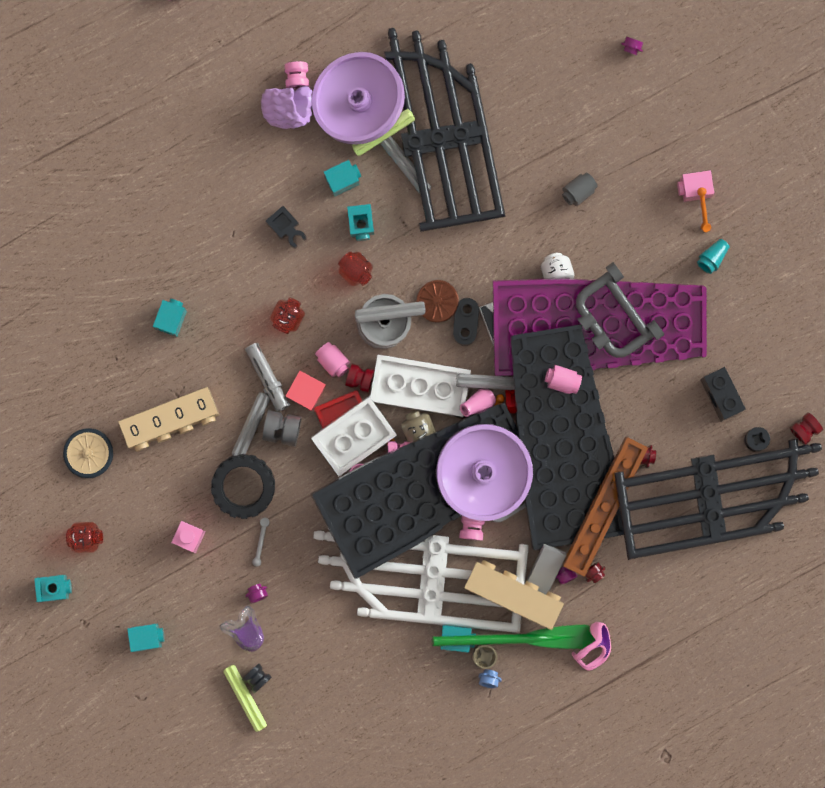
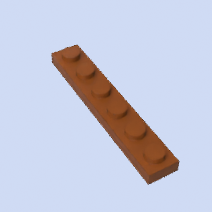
M628 437L624 438L562 566L585 577L619 508L614 472L623 471L624 478L634 477L648 447Z

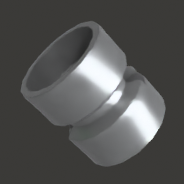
M268 410L262 440L274 443L281 440L282 444L295 447L300 430L301 416L288 414L286 417H283L280 412Z

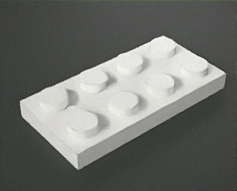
M377 355L370 398L374 403L463 417L460 405L466 402L468 388L457 387L456 376L458 374H470L471 370Z

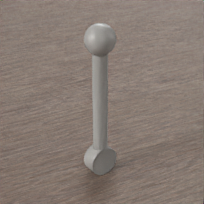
M268 518L260 520L262 527L256 556L252 560V564L255 567L261 565L260 555L266 527L270 524Z

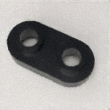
M471 298L461 299L455 312L453 337L462 346L472 344L477 336L479 306ZM470 306L472 308L471 313H464L463 307ZM461 330H469V336L463 337L460 333Z

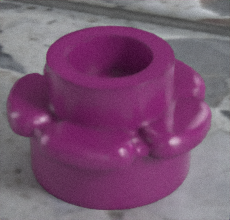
M626 36L624 43L621 42V45L625 46L623 51L637 55L638 51L643 52V42Z
M562 567L559 569L555 579H558L560 585L576 579L578 576L576 572Z
M261 584L251 586L247 589L249 593L245 597L249 598L251 604L268 597L267 587H262Z

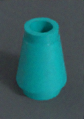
M718 239L717 242L699 255L697 265L708 274L717 271L730 248L729 244L723 239Z

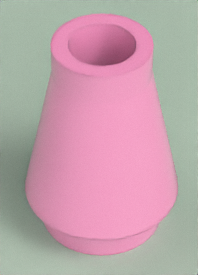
M479 389L465 403L460 405V411L465 417L477 414L493 407L496 403L495 396L489 389Z

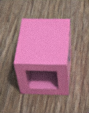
M711 171L683 174L680 182H677L679 196L683 195L684 202L700 200V196L697 193L700 187H704L707 191L705 199L712 198L714 195Z
M181 521L171 543L196 553L206 531Z

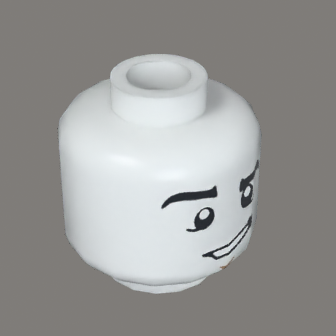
M562 253L548 255L541 265L544 279H574L575 274L571 261Z

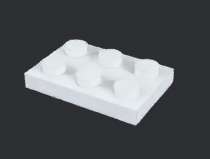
M368 396L313 435L311 439L336 474L340 476L396 437L397 434L370 396Z

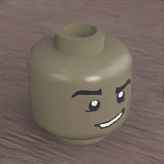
M419 410L405 415L406 420L401 424L405 439L410 443L436 432L430 416L426 413L420 414Z

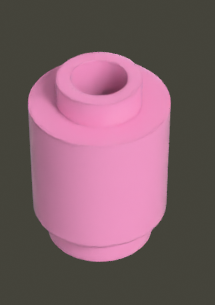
M327 342L315 353L318 357L317 361L331 377L336 375L341 377L349 370L348 364L350 361L336 345Z
M554 365L553 369L548 368L545 376L548 388L569 395L571 393L577 394L582 380V376L578 375L576 371Z

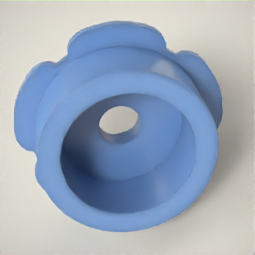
M486 669L484 673L479 674V685L496 689L498 688V683L502 681L498 677V672Z

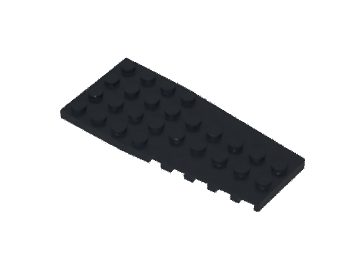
M582 325L512 335L510 337L518 438L528 450L533 467L531 487L524 499L532 550L541 549L543 544L557 547L573 543L614 460L610 438L605 426L604 413L601 410L599 393L593 377L594 372L590 365L588 348L582 332ZM554 365L576 371L578 375H581L582 380L577 394L571 393L569 395L548 388V383L545 382L548 368L553 369ZM618 508L604 538L624 535L620 508Z
M504 403L497 404L377 457L310 494L355 579L415 547L441 530L450 521H454L462 516L448 505L438 488L436 478L438 457L447 441L457 432L469 426L478 424L495 425L512 432L518 437L517 427Z

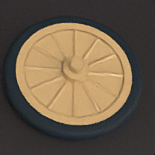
M92 428L78 430L65 443L63 449L64 462L67 468L78 477H98L112 463L113 447L111 441L99 430Z

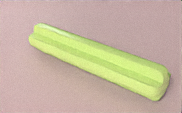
M406 109L400 114L394 126L380 138L364 144H353L354 152L358 156L366 153L415 120L414 115L409 109Z
M231 665L224 669V674L254 730L258 732L264 729L267 724L236 666Z

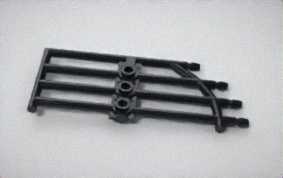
M389 28L388 38L390 39L391 51H385L384 56L387 61L393 60L394 68L403 82L405 92L403 111L409 109L413 114L402 60L417 61L430 123V129L417 131L414 120L406 126L407 133H401L405 157H413L426 221L419 223L420 232L506 217L473 64L466 65L467 79L450 65L449 55L446 51L447 45L444 40L437 42L440 60L425 54L423 43L421 42V34L418 30L412 32L415 52L400 51L397 32L395 28ZM427 65L443 72L453 125L439 126ZM454 80L471 94L476 121L462 123ZM477 144L482 146L495 210L483 212L480 210L467 146ZM459 149L472 214L461 216L457 214L445 150ZM436 153L449 218L438 220L434 218L422 154Z
M798 439L788 440L789 448L721 461H715L714 454L691 458L692 466L624 478L623 471L614 472L627 559L631 560L783 530V522L772 524L769 522L783 506L804 503L809 500L808 494L805 493L789 496L795 480L810 478L819 474L818 468L797 470L798 456L821 451V444L812 443L810 445L798 446ZM788 458V469L785 473L719 485L717 475L719 470ZM693 475L694 490L628 502L627 487ZM783 483L779 495L775 499L722 508L720 494ZM697 499L699 513L632 525L630 511ZM767 510L753 527L726 532L725 517ZM701 523V537L635 548V534Z

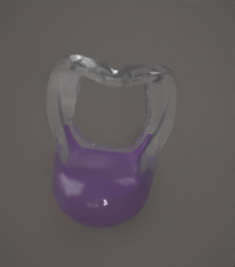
M246 606L241 610L237 621L228 620L219 626L223 633L230 635L245 651H257L263 644V631L251 606ZM246 615H247V616L249 617V619H248L247 623L244 625V623H245V618H246Z

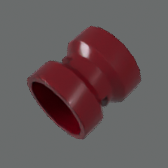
M352 363L345 386L353 388L360 385V390L368 393L375 370L367 368L363 372L359 365Z
M808 412L802 417V422L793 424L790 430L800 443L806 445L811 441L813 434L818 435L823 431V427Z

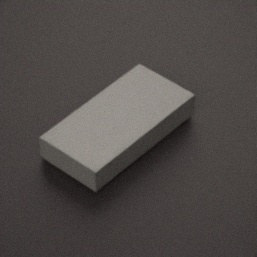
M543 544L526 581L539 586L538 591L546 595L566 557V552Z

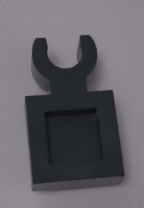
M284 206L266 220V223L281 240L286 235L288 236V241L292 248H297L296 243L293 242L296 236H300L304 241L306 240V235L302 231L295 230L299 223Z

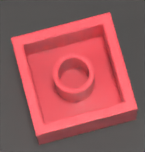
M299 371L286 394V398L313 411L326 384Z

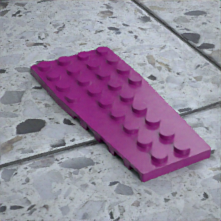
M570 278L492 280L494 375H513L510 339L512 335L581 325L577 320L581 315L576 308V298L585 287L595 280ZM618 281L617 285L643 322L647 325L655 320L665 334L659 340L653 337L625 357L616 358L609 355L604 348L599 350L591 339L595 336L589 328L586 331L584 328L582 329L585 344H587L590 365L593 370L598 368H617L624 365L634 366L650 362L659 363L675 359L685 360L692 357H706L707 288L704 285ZM606 285L586 299L585 305L616 348H623L641 335Z

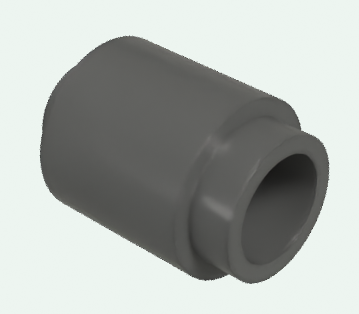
M586 172L583 175H578L563 187L564 193L562 197L569 205L578 206L595 193L598 185L594 178Z

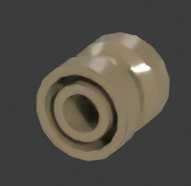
M489 645L478 646L473 652L474 663L482 669L491 668L497 661L495 649Z

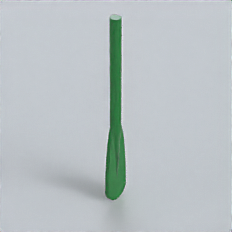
M588 625L553 627L552 630L545 628L526 634L432 637V646L526 643L546 648L584 649L595 642Z

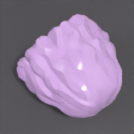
M302 86L296 91L293 88L265 89L261 99L263 117L270 125L282 129L305 126L310 122V117L312 116V90L307 86Z

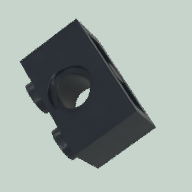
M726 367L700 379L721 422L746 410Z

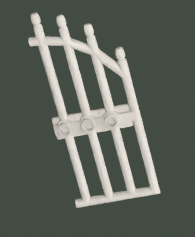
M314 531V539L335 542L330 532ZM432 535L425 542L423 541L409 549L424 551L422 565L386 562L373 569L421 575L420 589L362 583L360 578L355 579L341 552L340 557L319 556L318 563L343 567L350 582L331 581V589L357 592L372 607L371 609L365 607L358 608V616L520 633L522 616L512 612L511 623L441 615L443 601L501 607L479 595L444 592L445 577L468 580L472 570L446 568L447 554L517 561L516 576H518L516 581L525 584L529 545L519 544V551L453 545L449 544V537ZM373 594L419 599L418 612L388 610Z

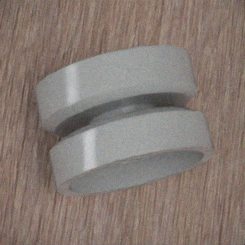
M381 294L368 300L362 309L405 303L394 295ZM411 316L385 320L389 321L387 325L381 324L380 320L357 323L358 332L364 342L373 348L388 349L396 346L405 338L411 326Z

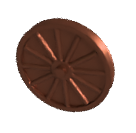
M433 280L426 283L420 289L416 302H424L425 314L422 316L425 319L438 323L450 319L455 314L459 304V297L455 288L448 282Z

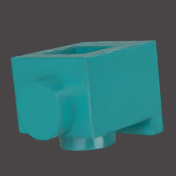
M371 204L347 207L351 238L356 237V241L369 240L370 235H374ZM364 221L366 226L360 229L357 227V223Z
M66 575L34 578L37 602L69 599L68 594L72 593L71 580L67 579ZM54 583L57 586V590L51 593L49 586Z

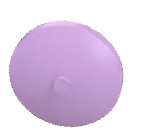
M356 52L344 55L329 64L316 81L312 94L314 116L321 128L330 137L339 142L364 144L374 141L386 134L400 117L405 99L403 82L395 68L387 60L376 54Z
M490 424L469 426L453 435L441 450L436 467L437 484L444 500L459 514L479 521L496 520L517 509L526 498L533 477L531 457L522 441L512 432Z

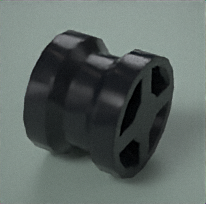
M761 427L749 430L744 437L745 446L753 452H759L767 448L770 443L768 431Z
M257 664L242 680L244 683H249L251 690L255 694L272 677L270 674H265L262 666Z

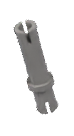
M254 343L245 348L262 381L265 394L269 395L276 412L288 408L290 404L281 389L282 384L274 376L259 343Z

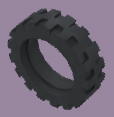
M239 454L229 457L219 465L211 481V493L215 504L220 507L223 513H227L233 518L247 519L248 517H256L259 513L266 510L275 492V479L272 470L262 459L260 460L254 455ZM238 467H248L255 470L263 482V492L260 498L247 506L231 502L226 497L223 489L226 475Z

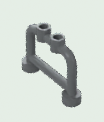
M612 262L605 267L608 272L589 284L578 294L576 308L581 317L577 320L585 331L589 328L595 335L591 339L599 350L604 348L609 355L621 358L631 354L653 337L659 340L665 334L655 320L647 325L643 322L617 285V282L623 279L624 276L615 263ZM604 285L608 287L641 334L623 348H616L611 343L585 305L586 299Z

